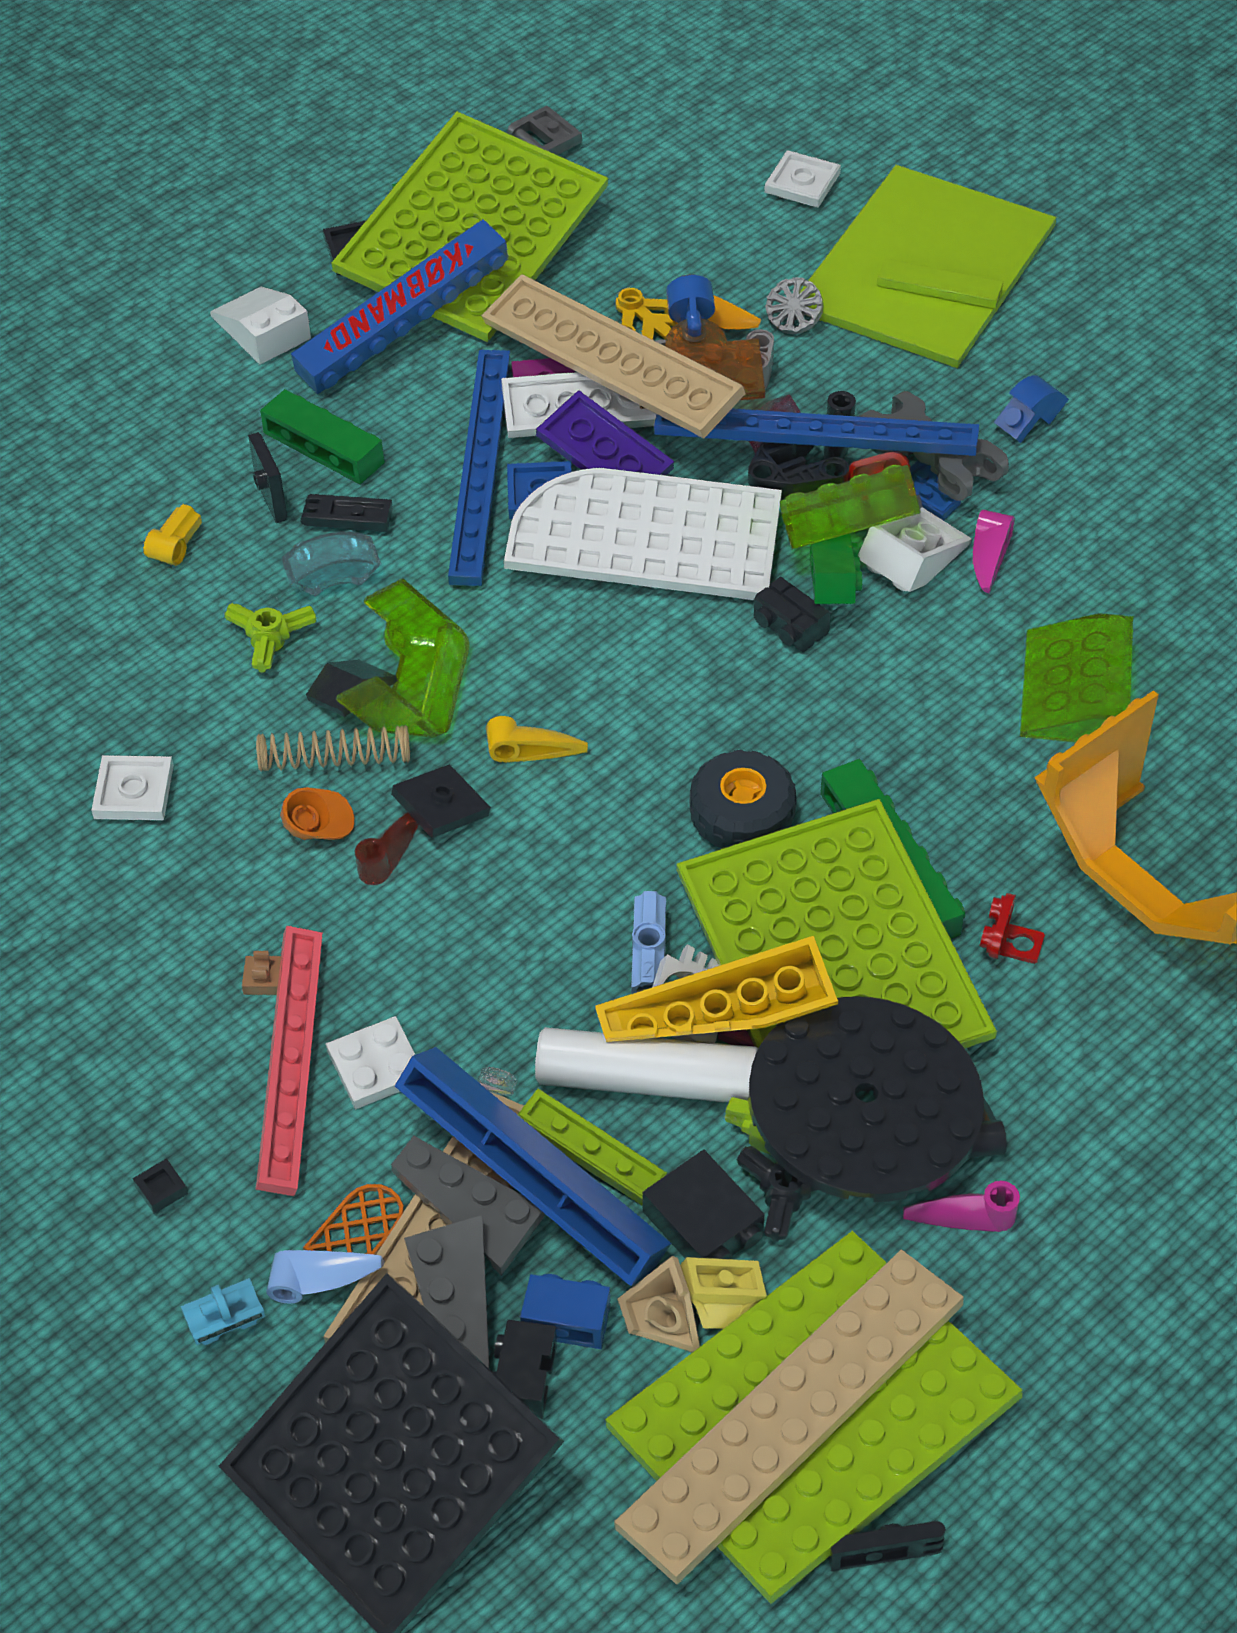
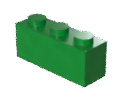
M850 530L810 531V568L814 603L855 604L856 591H862V571H860L857 542L852 543Z

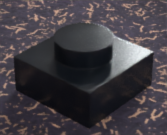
M167 1158L132 1178L136 1189L154 1214L188 1194L185 1183Z

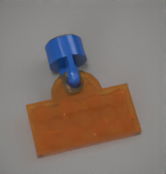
M696 274L683 275L674 279L667 286L666 294L669 316L678 324L673 326L667 334L665 347L741 384L746 394L740 400L765 398L759 339L727 341L724 331L716 323L707 320L715 312L713 287L710 280ZM639 405L640 409H646L645 407Z

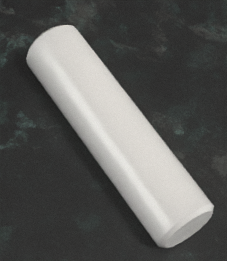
M545 1027L541 1030L538 1038L535 1079L540 1085L718 1102H729L731 1097L748 1100L750 1072L758 1048L666 1038L606 1042L604 1033Z

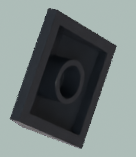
M359 659L330 662L325 664L306 693L309 701L345 717L398 682L396 675Z

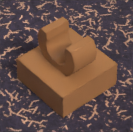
M254 951L253 956L245 957L242 981L244 995H277L281 956H270L269 951Z

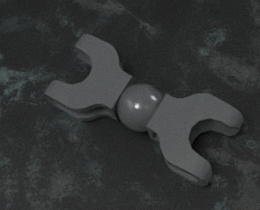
M902 391L892 397V414H882L874 410H868L857 416L932 421L931 418L925 415L926 407L924 401L908 391ZM978 439L976 456L898 451L907 456L913 454L919 462L930 465L931 471L938 476L937 484L939 490L957 501H962L972 495L973 476L996 481L1005 476L1009 470L1008 458L1004 451L983 439Z

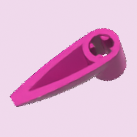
M982 509L975 530L973 565L981 589L986 593H990L1012 537L1015 517Z
M994 1181L987 1186L984 1194L946 1196L903 1207V1219L956 1229L993 1232L1006 1231L1015 1223L1020 1195L1013 1184L1006 1181Z

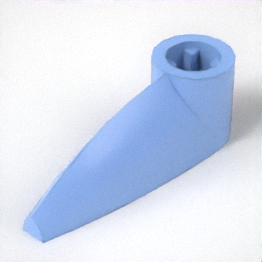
M310 1250L279 1251L275 1253L266 1293L277 1302L297 1303L301 1301L304 1294L332 1290L355 1282L381 1268L385 1261L381 1255Z

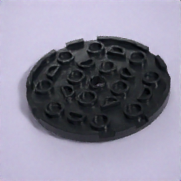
M859 996L837 998V1005L778 1023L763 1040L753 1060L749 1078L748 1104L753 1126H757L760 1135L765 1141V1148L787 1172L812 1188L832 1196L849 1199L850 1195L873 1198V1202H891L906 1199L908 1194L925 1188L928 1191L934 1189L954 1175L965 1163L976 1144L983 1121L984 1093L978 1071L971 1057L962 1044L941 1024L903 1004L885 999ZM872 1090L876 1099L871 1102H863L857 1098L855 1093L862 1091L870 1092Z

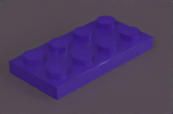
M580 390L536 428V436L568 461H571L580 470L607 468L666 476L674 469V461Z

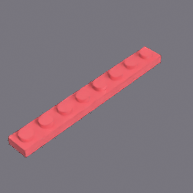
M286 926L283 933L256 1190L295 1196L298 1189L323 934L322 932Z

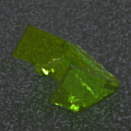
M402 578L365 597L363 602L387 622L384 631L385 643L391 651L400 657L396 671L398 682L393 684L391 688L378 676H374L338 694L336 700L376 732L382 733L384 726L387 733L395 734L397 725L399 727L406 725L410 736L436 738L450 729L469 653V639L459 625Z

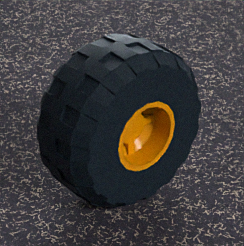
M734 750L730 753H722L707 763L705 762L693 777L689 798L691 820L699 834L720 849L792 826L796 811L795 783H793L789 771L780 762L770 756L763 755L761 752Z

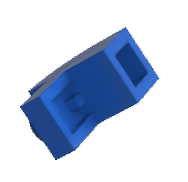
M1032 375L1021 380L1009 392L1013 398L994 423L1021 443L1040 418L1050 425L1069 398L1041 377Z

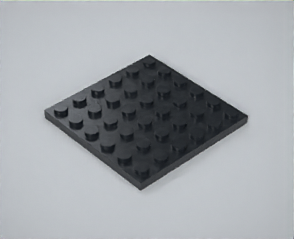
M386 1273L220 1463L219 1467L377 1633H401L564 1443V1440L393 1276Z

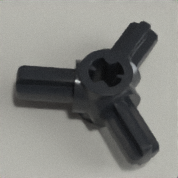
M744 1147L737 1157V1163L761 1182L760 1189L766 1193L765 1203L769 1207L764 1229L765 1236L773 1241L784 1240L788 1236L792 1213L798 1211L802 1201L810 1199L811 1192L817 1191V1189L798 1180L778 1162L774 1163L755 1147Z

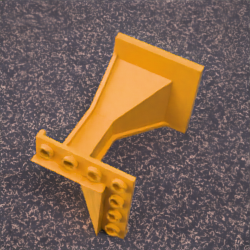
M1153 690L1141 699H1134L1126 710L1116 717H1108L1101 727L1090 735H1082L1074 746L1064 753L1059 752L1049 760L1047 769L1034 778L1080 869L1155 934L1237 944V892L1184 904L1115 845L1117 809L1145 789V785L1140 782L1159 696Z

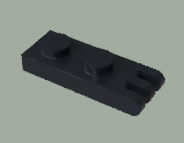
M309 494L306 497V504L304 505L300 521L305 526L388 532L393 510L392 500Z
M940 1521L907 1526L887 1524L876 1531L856 1532L851 1535H845L831 1547V1555L828 1557L831 1571L939 1554L943 1550L945 1526Z

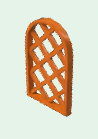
M367 1184L356 1188L346 1196L305 1244L303 1250L327 1249V1251H332L331 1248L346 1245L347 1252L352 1253L351 1244L366 1242L367 1253L364 1254L376 1255L404 1212L400 1196L393 1189L381 1184ZM378 1191L379 1199L364 1201L363 1193ZM383 1193L388 1194L391 1197L384 1198ZM359 1195L360 1202L349 1204ZM397 1202L399 1213L386 1215L385 1204ZM380 1205L382 1216L367 1218L365 1207ZM361 1208L362 1219L347 1221V1210ZM342 1213L343 1222L332 1224ZM396 1220L391 1229L388 1230L387 1221ZM383 1222L384 1233L369 1235L368 1224ZM363 1225L365 1236L350 1238L348 1227ZM344 1228L345 1239L330 1242L329 1231ZM325 1233L326 1243L315 1244ZM381 1239L376 1247L371 1250L370 1241Z

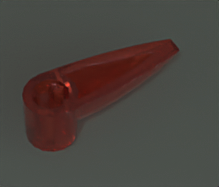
M408 812L390 824L377 838H367L357 844L355 858L358 877L365 884L378 885L387 880L405 853L419 825Z

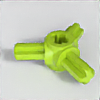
M230 603L225 612L226 620L244 628L246 635L251 638V645L254 647L251 665L261 673L271 668L274 652L281 649L285 644V640L290 638L289 632L316 622V615L311 606H305L282 615L279 610L273 608H261L253 612L239 604Z

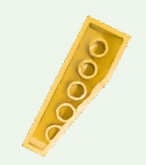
M810 936L596 1005L595 1008L606 1042L766 1028L837 1005L838 999L815 938Z

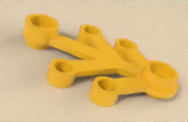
M625 288L619 292L615 300V306L623 314L622 325L635 331L633 323L636 315L643 321L642 335L653 340L655 331L665 340L683 341L682 336L669 327L679 325L675 324L669 317L667 299L644 298L642 292L636 288ZM650 310H664V314L652 313Z

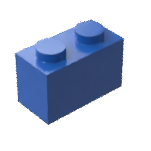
M530 1274L520 1321L556 1326L557 1342L602 1349L611 1307L610 1287L603 1286L592 1280L576 1282L564 1280L554 1274H544L542 1276Z

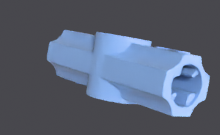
M644 891L641 895L634 898L631 994L652 988L660 961L666 956V897L659 895L657 891Z

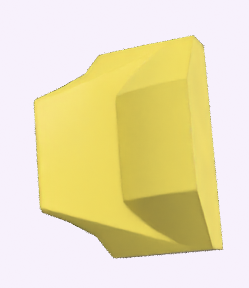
M686 1257L680 1265L690 1292L691 1302L695 1305L702 1327L705 1329H724L759 1301L767 1297L759 1261Z

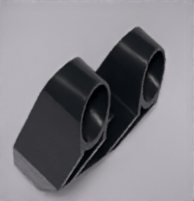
M762 442L748 466V484L752 487L782 490L780 502L791 507L822 503L838 496L846 489L849 478V464L842 458L831 457L806 465L804 457L809 454L814 445ZM835 472L843 473L840 476H830V474Z

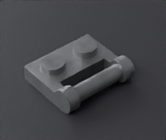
M548 106L513 122L507 129L508 134L555 155L582 143V133ZM532 131L547 144L541 145L526 132Z

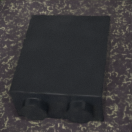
M705 1149L642 1192L643 1213L685 1259L686 1257L732 1259V1256L743 1248L750 1249L755 1246L764 1234L765 1213Z

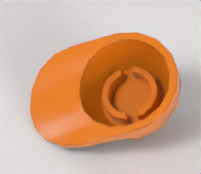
M309 787L297 788L290 792L283 801L280 813L283 826L292 836L303 840L315 838L328 840L342 839L350 834L355 820L352 807L348 800L340 793Z

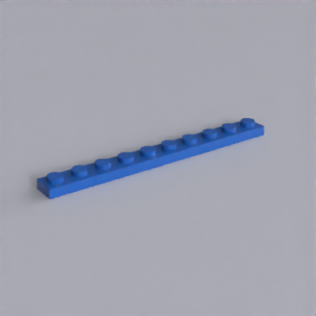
M479 350L448 572L449 585L482 586L504 415L502 378H508L510 351Z
M731 409L705 438L976 456L979 424ZM658 414L656 415L654 423L655 435L702 438Z

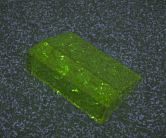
M908 465L888 466L882 472L876 474L856 475L848 482L841 484L828 483L820 486L816 491L805 494L796 492L779 501L792 549L921 513Z
M1098 613L1027 630L1020 737L1076 742L1082 735H1090L1100 728L1108 717H1116L1126 710L1131 701L1133 616Z

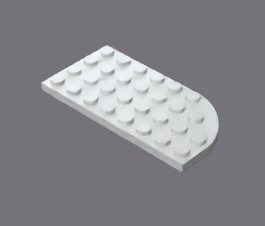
M591 468L570 472L546 482L531 493L519 506L511 522L504 558V569L754 600L756 594L765 587H769L782 490L607 468Z

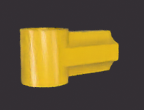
M185 504L176 507L160 530L152 529L148 533L143 547L144 555L173 566H178L185 557L188 541L202 524L201 515L193 507Z

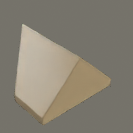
M670 1257L618 1298L629 1334L689 1352H694L700 1347L690 1292L677 1257Z

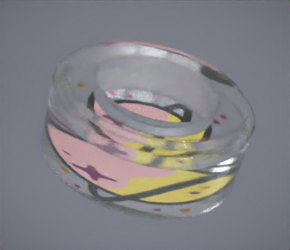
M494 1067L481 1069L478 1082L488 1091L499 1095H513L517 1085V1079L513 1074Z

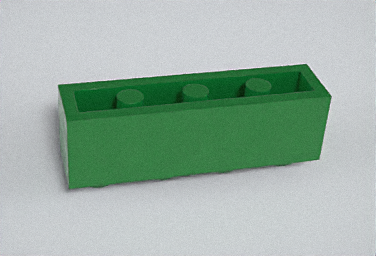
M284 389L260 410L264 434L359 485L384 464L381 439L354 426L351 422L333 415L327 409L314 405L300 395H295Z

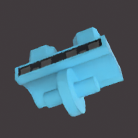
M250 1278L222 1290L219 1285L210 1288L212 1294L181 1306L196 1345L201 1343L207 1345L219 1340L220 1335L237 1328L246 1329L257 1324L258 1319L265 1317L264 1310Z

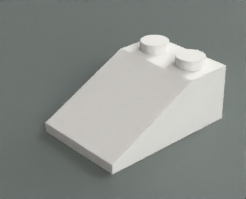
M259 287L210 311L211 317L259 364L311 339L307 310L291 295L265 287Z
M919 508L871 524L858 557H860V561L865 563L870 571L882 574L890 579L896 588L911 592L930 582L970 545L972 538L926 509Z

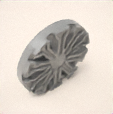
M793 277V279L782 280L774 289L772 288L767 296L765 308L771 324L777 330L786 334H800L811 329L820 319L823 312V299L813 282L804 278ZM792 285H794L793 294H791L788 288ZM806 286L807 288L800 293L801 287ZM781 290H783L786 297L779 295L778 293ZM812 293L816 294L815 297L807 298ZM773 301L781 303L777 305H772ZM817 305V308L811 309L808 306ZM781 312L777 317H773L774 313ZM805 314L811 316L812 319L809 321L805 320ZM786 318H788V319H787V324H785L784 326L781 325V323H782ZM795 320L800 322L798 327H794Z

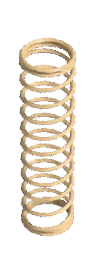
M397 725L394 756L392 758L387 730L383 726L379 759L373 731L369 727L365 760L359 732L355 728L352 761L349 758L344 730L341 729L338 762H336L331 733L327 730L324 763H322L317 734L313 731L310 764L307 761L303 735L300 731L298 733L296 765L293 762L289 736L286 732L284 734L282 766L277 755L275 737L271 733L268 767L266 738L263 733L261 735L258 734L256 739L258 768L261 772L263 770L268 771L271 768L274 753L277 767L282 771L286 764L288 751L291 766L296 770L299 767L302 750L305 765L310 769L314 762L315 749L318 762L324 768L328 761L329 748L332 761L338 767L341 763L343 747L346 760L352 766L355 762L357 746L360 759L366 765L369 761L370 745H372L375 761L380 764L383 760L384 741L389 760L394 764L398 752V738L402 761L408 763L410 761L408 727L406 725L401 727Z

